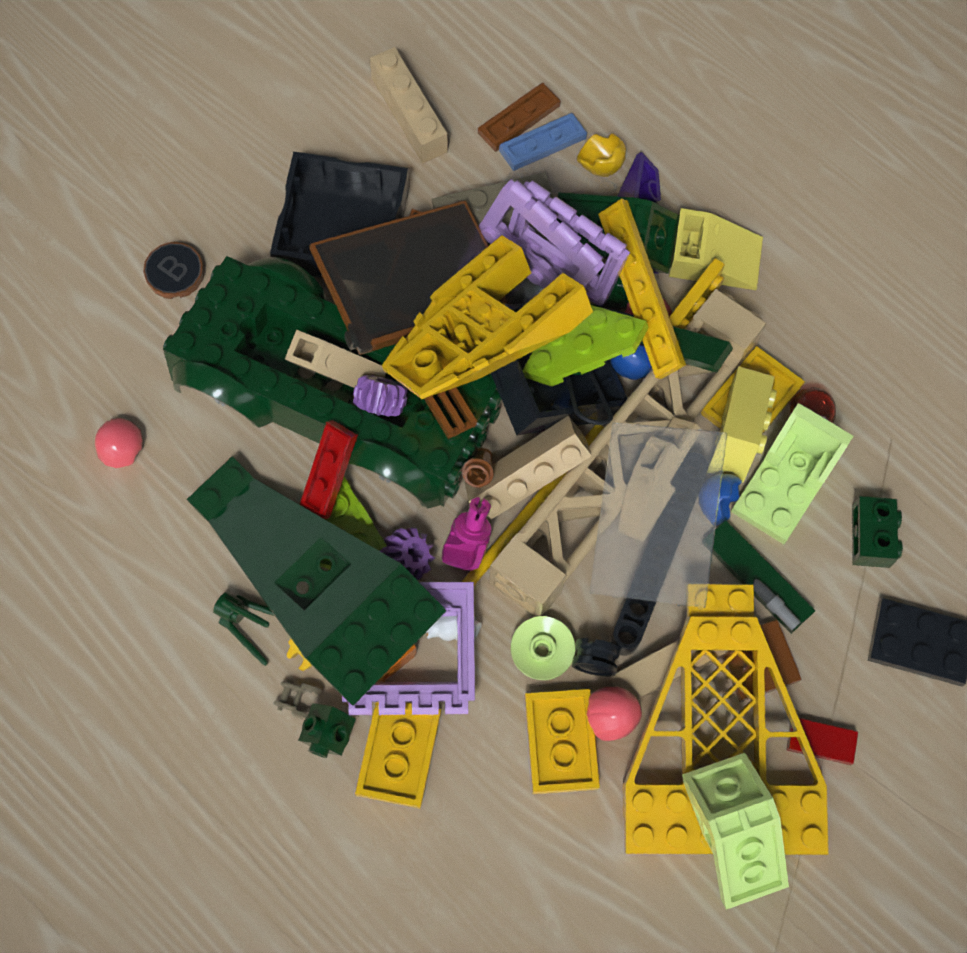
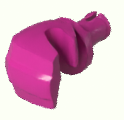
M480 497L472 499L468 512L461 513L453 520L450 533L442 549V562L464 570L479 568L492 531L491 524L486 519L491 508L490 503L483 498L481 507H478Z

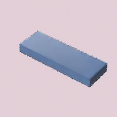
M570 113L500 144L499 152L511 169L515 171L585 140L587 132L574 114Z

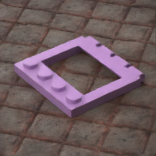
M510 179L502 188L479 225L485 241L492 244L503 235L522 247L531 271L527 278L533 284L539 285L543 289L558 277L549 263L542 257L536 256L531 251L529 245L520 237L514 236L508 230L507 225L502 222L510 208L513 207L580 268L572 279L586 287L605 266L601 261L603 257L588 243L583 245L580 242L582 238L563 221L559 223L556 220L558 216L540 200L536 202L533 199L534 194L518 180L514 182Z
M533 180L530 183L526 181L523 185L534 194L533 199L536 202L540 200L558 216L559 220L566 223L573 231L580 233L599 249L609 253L601 275L596 274L585 287L588 299L596 305L603 307L609 299L630 254L625 249L627 245L610 233L603 234V228L584 215L578 217L575 209L557 197L552 199L550 197L551 193ZM514 209L508 230L514 236L520 237L527 243L536 256L542 257L549 263L558 276L564 273L573 278L580 268L549 240L546 241L536 234L535 230L528 225L529 222Z
M419 582L447 610L442 616H457V682H376L354 706L349 703V715H372V702H379V715H405V702H412V715H438L439 702H445V714H468V701H475L474 582ZM342 696V702H348V701Z

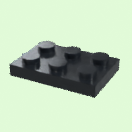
M882 598L878 604L867 661L962 687L967 681V621Z

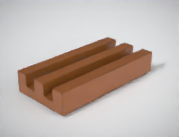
M456 387L447 391L466 420L465 423L461 420L446 393L441 392L437 394L457 426L455 428L450 426L433 396L424 399L448 439L477 425L476 418Z

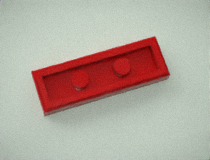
M333 420L326 422L299 505L323 519L330 518L358 436L357 434Z

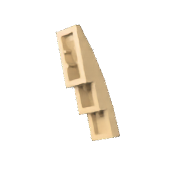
M679 640L621 670L615 676H611L610 679L614 687L627 689L638 700L654 691H660ZM691 650V660H692L700 651H692V650ZM733 651L709 652L719 660ZM704 654L692 668L698 672L713 662ZM681 667L677 668L671 684L681 679Z

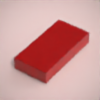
M799 718L816 758L846 765L854 764L858 731ZM790 725V731H789V732H792V731H793V728H792V725ZM789 737L786 751L803 754L797 737Z

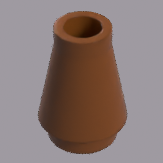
M477 449L475 454L464 464L462 475L468 485L480 488L492 481L494 474L493 454L489 449Z

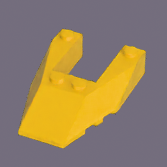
M501 235L433 292L430 296L432 302L423 314L418 313L413 320L414 328L406 338L401 337L382 364V368L419 398L425 399L478 380L566 335L593 313L585 287L564 273L560 274L517 312L499 302V300L531 274L522 247Z

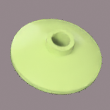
M538 616L526 620L516 629L511 640V656L516 667L526 676L536 680H551L559 677L570 667L575 655V641L572 633L561 621L552 617ZM539 646H545L548 649V654L540 656L536 649Z

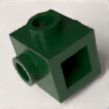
M312 703L309 714L303 722L298 741L310 746L308 752L319 757L327 758L328 754L342 756L349 742V736L356 718L333 706Z

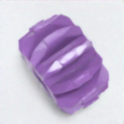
M364 375L358 378L357 385L354 387L353 403L359 409L366 410L368 413L395 417L400 415L404 406H406L408 389L400 382L393 381L392 379Z
M412 527L407 529L400 528L392 532V535L383 539L387 547H383L380 552L401 563L417 580L431 570L428 562H432L435 557L429 554V550L434 545L425 543L427 534H418L417 528Z

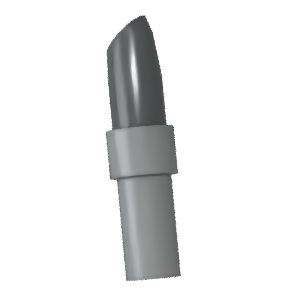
M754 580V591L767 604V608L773 614H776L791 631L795 629L801 621L785 606V602L778 595L776 596L760 580Z

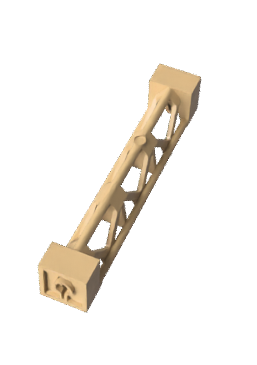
M715 289L694 315L685 330L731 343L733 350L718 372L685 411L682 404L679 378L713 372L688 365L663 379L655 378L654 372L651 369L616 412L612 421L602 429L589 445L592 456L567 472L519 533L511 539L490 565L489 584L533 617L544 616L562 593L564 583L622 512L629 483L626 485L624 482L620 448L646 445L650 437L660 439L673 417L693 422L729 375L735 372L738 366L757 346L766 325L756 312L746 310L739 305L731 295ZM660 390L663 391L666 408L653 399ZM639 416L649 421L634 423ZM602 461L606 463L609 484L594 473ZM581 488L593 495L574 497ZM601 516L565 561L562 554L558 522ZM543 534L547 539L550 562L532 549Z

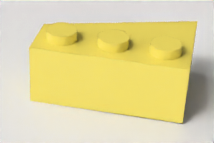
M738 366L722 416L723 422L720 434L715 442L716 450L707 473L714 475L732 474L739 477L742 483H744L756 453L762 454L766 444L767 436L762 435L763 430L767 431L772 417V413L767 412L768 407L772 408L777 390L772 389L774 376Z

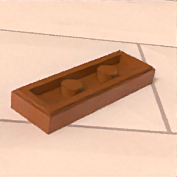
M542 82L478 127V134L497 152L500 144L524 133L559 108L561 101Z

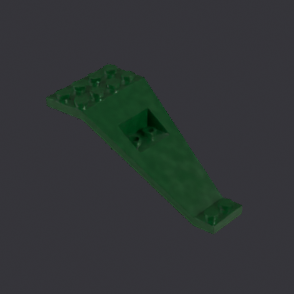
M233 456L186 499L213 528L304 658L352 706L447 611L401 563L254 479ZM322 559H328L331 562L330 570L323 571L320 568V561ZM301 581L308 585V591L305 594L298 593L296 589L297 584Z

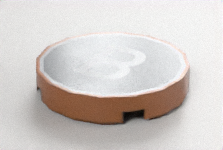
M170 242L160 245L150 252L145 260L143 272L148 286L155 294L166 299H173L172 297H186L197 290L203 280L204 267L200 255L193 247L184 243Z

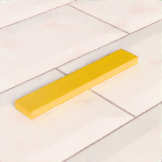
M620 199L598 215L605 235L610 233L627 245L625 249L630 252L620 273V278L634 317L647 321L649 328L642 341L655 378L663 379L686 366L628 200Z

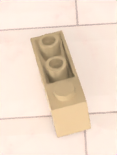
M296 330L285 360L352 388L357 385L358 378L361 376L374 375L385 378L387 374L383 370L382 365L299 330Z

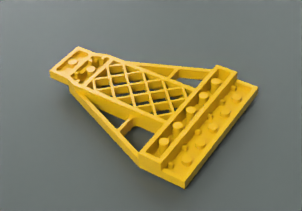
M686 585L687 618L634 759L623 783L625 853L713 854L700 829L684 786L683 776L681 783L634 782L651 736H679L682 738V774L695 770L693 767L706 754L715 763L719 762L709 750L721 738L735 750L728 758L744 753L743 750L754 739V762L750 758L749 760L774 799L781 820L785 855H829L827 785L757 617H754V585ZM691 650H692V651H700V652L691 660ZM709 651L733 652L720 663ZM742 651H752V661ZM704 654L717 666L705 680L692 668ZM736 655L750 667L738 680L725 668ZM678 667H681V729L679 731H654ZM768 667L793 728L792 732H770L766 729L764 669ZM720 671L734 683L722 697L708 684ZM752 672L753 695L742 685ZM691 674L701 683L693 693L691 689ZM704 687L718 700L706 713L693 701ZM737 688L751 700L739 713L725 701ZM721 704L734 716L722 730L709 718ZM752 706L754 729L742 718ZM692 707L702 716L693 726ZM705 720L718 732L706 747L693 735ZM738 721L751 733L739 747L726 735ZM770 737H797L814 778V783L768 784L766 780V740ZM692 740L702 749L693 760Z

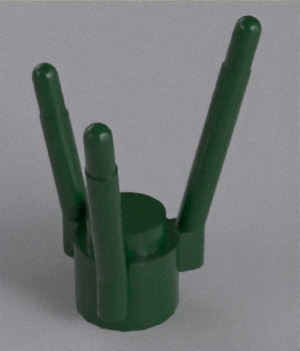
M227 591L218 598L213 608V613L221 617L219 624L227 628L262 665H268L267 659L232 623H239L246 617L265 628L269 627L268 621L248 611L247 607L274 616V614L267 606L250 601L239 594L234 596Z

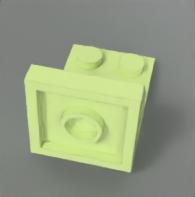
M798 403L731 512L780 543L785 544L854 436Z
M746 753L682 774L684 786L700 829L714 855L720 897L726 910L788 888L789 883L780 816L773 797Z

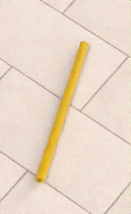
M594 425L585 436L588 446L604 428L602 425ZM567 472L542 487L485 553L479 568L471 570L461 582H474L475 586L490 568L493 561L511 539L519 533Z

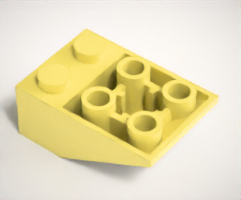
M681 208L669 277L697 281L714 258L725 264L721 275L725 279L721 285L757 290L763 237L712 213Z

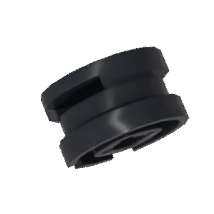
M588 638L577 639L575 646L577 656H574L572 661L574 669L595 676L611 677L616 675L617 665L615 664V659H618L621 648L619 646L599 639L588 642Z

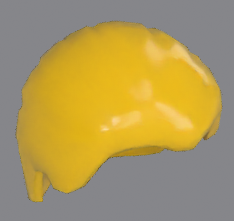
M594 134L581 148L577 155V161L595 176L608 177L615 174L622 167L625 161L626 147L623 141L614 134H610L608 138Z

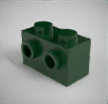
M859 496L852 505V565L890 568L898 558H901L903 544L902 540L898 539V529L902 523V512L897 510V499Z

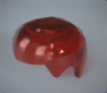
M815 387L803 389L789 403L790 415L799 403L831 423L835 421V400L824 389Z

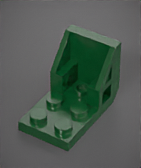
M558 192V198L575 209L578 217L584 215L601 228L603 227L598 214L620 199L628 200L653 272L669 273L679 220L678 214L652 201L639 198ZM577 233L582 238L580 242L583 245L588 243L603 258L608 259L609 253L602 251L589 242L586 237Z

